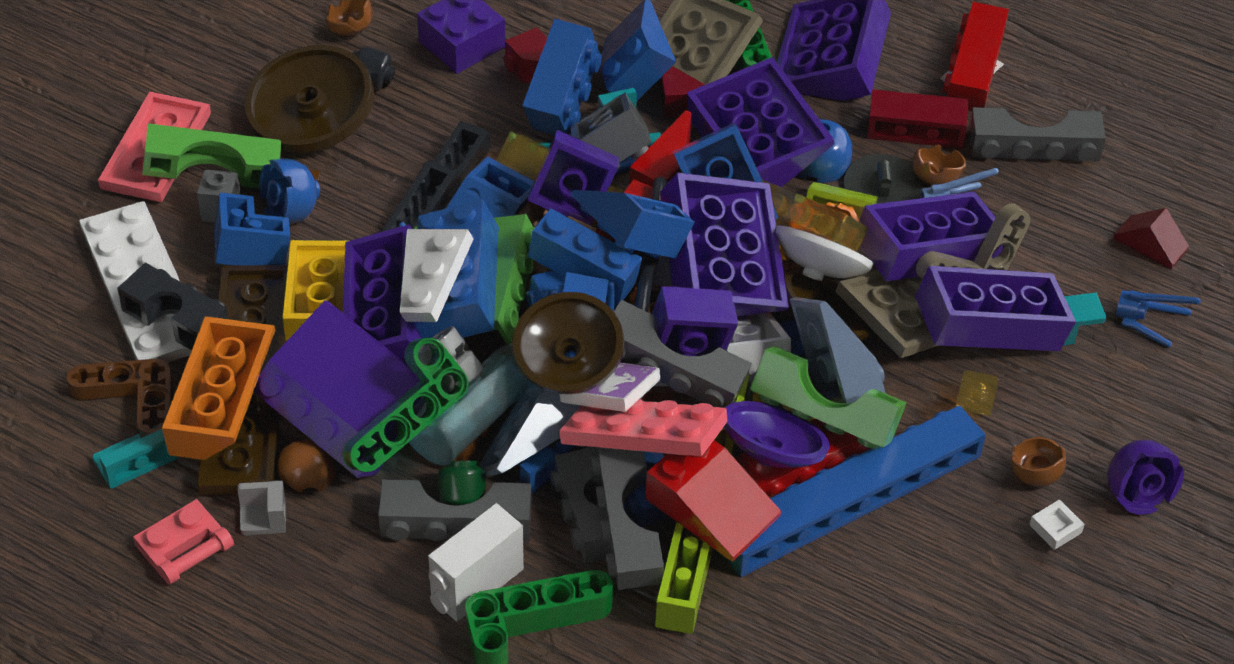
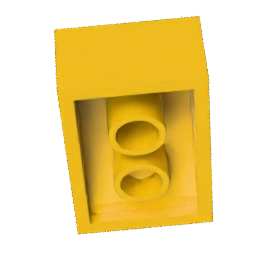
M291 240L283 310L286 341L324 301H329L343 313L345 242L347 241Z

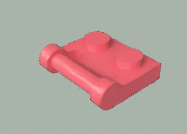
M198 499L133 536L135 546L168 585L179 580L181 573L219 550L225 552L234 546L230 533L217 523ZM210 537V539L206 542L202 543L201 545L197 546L196 548L192 549L191 551L187 552L186 554L182 555L172 562L170 561L178 555L182 554L183 552L187 551L188 549L192 548L193 546Z

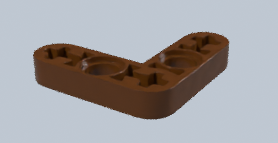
M162 359L83 364L70 369L66 376L69 393L76 399L86 400L138 395L137 426L140 438L162 429L173 401V379L170 364ZM120 375L129 377L126 381L120 383L111 381L114 377ZM154 375H158V384H152ZM152 398L164 399V401L158 405L146 404V402ZM152 419H158L159 424L156 429H152Z

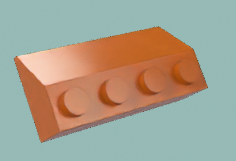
M205 316L162 426L169 455L206 460L235 443L275 332L274 325Z

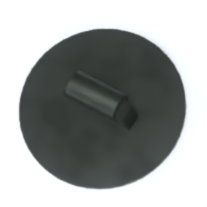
M872 154L864 156L850 165L844 177V188L878 197L876 204L919 199L922 181L916 176L913 165L906 160L889 154Z

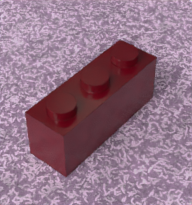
M872 89L867 139L931 146L940 145L941 147L963 149L967 130L968 99Z

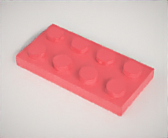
M149 92L99 177L100 189L162 202L175 179L142 175L148 123L202 130L211 114L210 104Z
M641 399L635 402L626 412L580 406L559 430L561 444L702 456L728 422L726 408L713 407L707 403L682 405L670 400L657 403L645 402Z

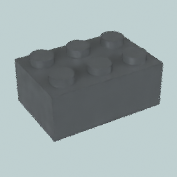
M626 92L571 126L572 137L618 156L619 163L629 156L631 159L641 156L649 149L647 145L652 142L646 123Z

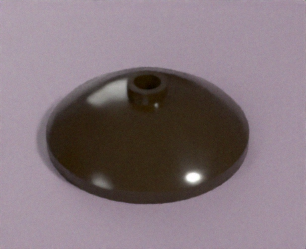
M804 268L792 269L787 272L784 278L788 304L792 311L790 299L795 297L826 301L859 340H865L871 336L873 330L836 293L840 281L828 276H823L822 281L812 279L802 274Z
M562 292L544 297L525 311L514 331L513 351L519 369L531 383L552 393L577 394L599 386L614 373L622 359L624 334L619 318L606 303L588 294ZM569 351L577 353L574 357L570 358L564 356Z

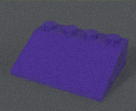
M810 0L793 5L777 63L800 94L840 101L871 95L891 16V11L886 1Z
M773 57L687 92L688 111L692 113L691 122L699 134L704 137L735 123L762 182L770 183L771 193L779 190L834 145L833 137Z
M677 173L660 191V199L662 202L677 205L695 223L677 257H668L672 287L731 291L736 316L787 310L789 304L779 240L776 234L777 227L770 183Z
M324 301L268 361L258 377L253 392L359 478L377 475L383 464L371 472L350 469L342 459L344 445L420 382V380L404 361L329 301ZM421 397L416 398L412 407L415 415L418 414L425 403V400ZM393 420L389 421L384 428V435L389 441L394 440L398 435V426ZM377 443L370 448L359 447L360 456L357 458V461L366 462L365 453L372 447H380L382 449L383 447Z

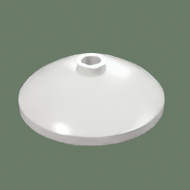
M776 226L780 247L791 260L804 267L802 274L818 281H822L823 276L849 278L865 274L872 268L873 262L840 244L795 228Z

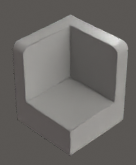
M283 481L238 484L241 534L286 533V501Z

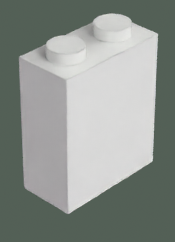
M497 503L428 555V576L431 588L430 600L433 606L440 613H447L458 622L466 615V601L472 594L500 588L524 569L523 525Z

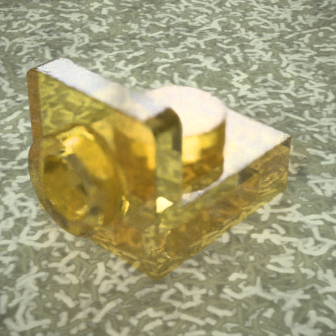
M965 370L955 407L960 405L965 411L991 416L999 378L994 375Z

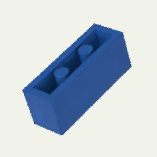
M551 208L533 229L528 252L529 258L564 277L566 272L607 279L609 280L608 283L614 282V304L617 306L636 284L642 257L618 248L614 242Z

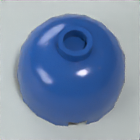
M819 119L833 137L834 145L797 175L805 180L807 176L817 178V183H827L845 176L852 162L853 148L852 141L842 126L830 120Z
M293 159L269 160L271 164H265L262 167L259 178L260 199L266 198L268 209H263L264 215L289 218V225L303 221L311 214L316 200L320 196L318 181L314 179L310 170L300 162Z

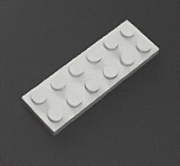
M138 202L79 220L85 240L135 359H162L171 362L190 356L191 350L175 341L171 321L175 314L162 315L147 326L121 309L117 287L145 262L157 269L165 270L171 277L180 281L145 202Z

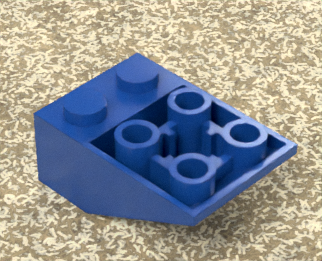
M487 156L466 176L447 208L483 199L493 218L514 216L529 202L528 196L534 181Z
M572 190L570 194L581 205L580 209L598 222V228L610 234L616 240L615 245L618 248H622L629 253L638 250L654 258H660L661 255L676 258L695 223L677 205L620 192Z

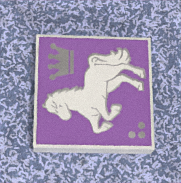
M619 363L614 373L599 386L582 393L560 394V400L567 404L626 412L660 380V370L657 367Z

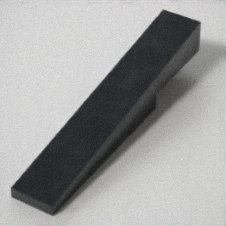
M460 121L434 162H426L381 232L398 228L401 222L410 225L414 229L418 227V216L445 209L466 176L476 168L491 148L489 131Z

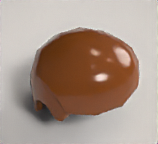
M341 0L340 4L336 7L330 4L325 18L327 26L332 32L341 36H355L363 32L371 24L373 18L370 0Z
M940 145L930 149L920 148L916 150L913 156V170L916 176L929 186L957 180L966 168V160L960 152L954 150L950 154H944L941 152Z
M1041 436L1028 438L1012 448L1010 459L1012 470L1025 484L1035 487L1049 486L1058 481L1065 470V449L1051 439Z
M300 439L286 446L280 452L276 466L283 484L290 486L299 493L310 487L318 491L326 489L335 479L337 469L332 456L311 439Z

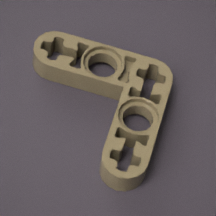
M1016 204L1005 205L997 213L974 261L930 251L925 253L917 262L916 273L918 277L923 280L929 266L1008 270L1029 228V214ZM1003 244L1000 255L992 258L994 250Z

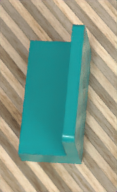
M162 429L142 438L137 434L93 454V461L110 489L178 459L177 456L169 455Z

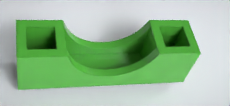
M148 123L142 175L176 179L183 170L190 166L213 164L238 173V179L242 187L259 189L262 167L265 164H271L269 160L280 159L281 140Z
M776 346L764 351L750 388L751 391L760 394L759 399L774 406H779L780 403L792 408L791 413L806 420H812V417L825 422L824 427L829 431L841 435L848 432L857 436V441L860 444L872 449H878L879 446L883 448L892 442L907 402L874 388L865 392L857 401L852 403L830 401L818 393L812 385L808 374V360Z

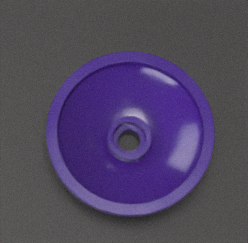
M755 401L734 402L726 407L728 422L725 424L724 429L727 435L743 452L764 466L780 468L807 467L821 462L828 453L829 441L824 433L806 419L795 416L791 411Z

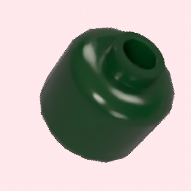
M447 461V467L439 470L438 500L440 503L453 506L466 505L486 495L485 470L477 467V461Z

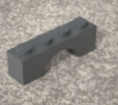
M973 107L968 130L971 158L1100 161L1106 140L1101 111L1069 110L1065 119L1056 125L1032 127L1012 118L1005 108Z
M623 300L619 302L614 312L619 318L624 334V351L621 363L657 367L660 370V382L670 386L676 392L684 393L713 407L726 408L734 402L749 372L751 362L720 347L703 356H686L676 353L666 347L658 338L654 329V315Z
M597 447V453L590 454L593 476L600 475L602 485L595 487L598 509L605 508L607 519L601 520L602 538L604 543H611L612 553L606 554L609 577L616 576L618 590L659 585L662 582L664 565L658 532L649 531L636 525L630 520L623 508L629 495L637 488L646 484L647 465L644 451Z
M382 479L379 506L381 538H392L395 540H403L405 538L429 539L432 541L450 539L497 503L523 525V542H529L531 484L493 483L486 495L479 500L466 505L453 506L432 499L424 491L420 480Z

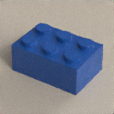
M554 19L522 105L533 130L553 136L558 130L570 135L571 126L580 121L581 112L579 110L582 101L586 102L591 92L590 79L593 72H598L602 61V55L599 53L598 43L595 41L591 28Z

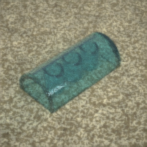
M513 343L500 347L481 364L483 366L482 371L469 382L464 396L409 441L410 445L419 454L438 465L450 464L534 385L519 369L514 356Z

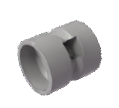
M450 326L432 337L439 340L465 372L468 383L482 371L483 366L473 352L463 349L465 341L454 326ZM425 344L421 346L418 352V358L424 365L428 364L432 358V352ZM448 373L441 380V387L447 394L454 388V379Z

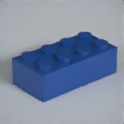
M484 200L464 203L418 216L417 229H468L473 237V241L438 321L412 322L422 338H432L450 326H454L462 338L494 330L499 226Z

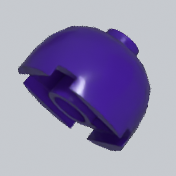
M1135 440L1124 445L1114 454L1109 463L1107 479L1113 496L1128 512L1137 515L1151 514L1158 511L1153 506L1160 504L1164 500L1169 503L1175 498L1182 487L1184 468L1179 464L1180 459L1163 444L1152 440Z

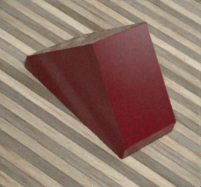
M672 66L659 79L664 119L679 118L686 110L688 111L687 92L706 84Z
M1167 208L1131 215L1113 237L1118 242L1169 269H1172L1189 248L1188 243Z

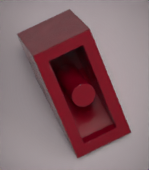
M535 27L505 40L504 64L522 82L531 83L547 37Z

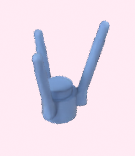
M993 168L944 184L922 188L920 190V198L958 194L981 187V183L975 181L999 173V170Z

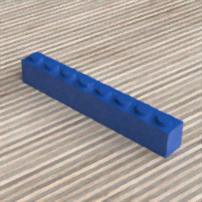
M960 405L949 411H941L931 420L920 425L910 426L902 434L894 437L892 442L885 447L879 446L878 449H869L861 454H853L843 463L831 469H823L813 478L800 484H792L782 493L770 498L781 510V516L733 562L728 558L726 559L741 578L981 457L986 434Z

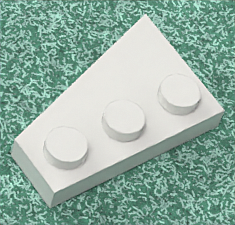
M407 229L400 314L405 321H438L473 241V237L468 229Z

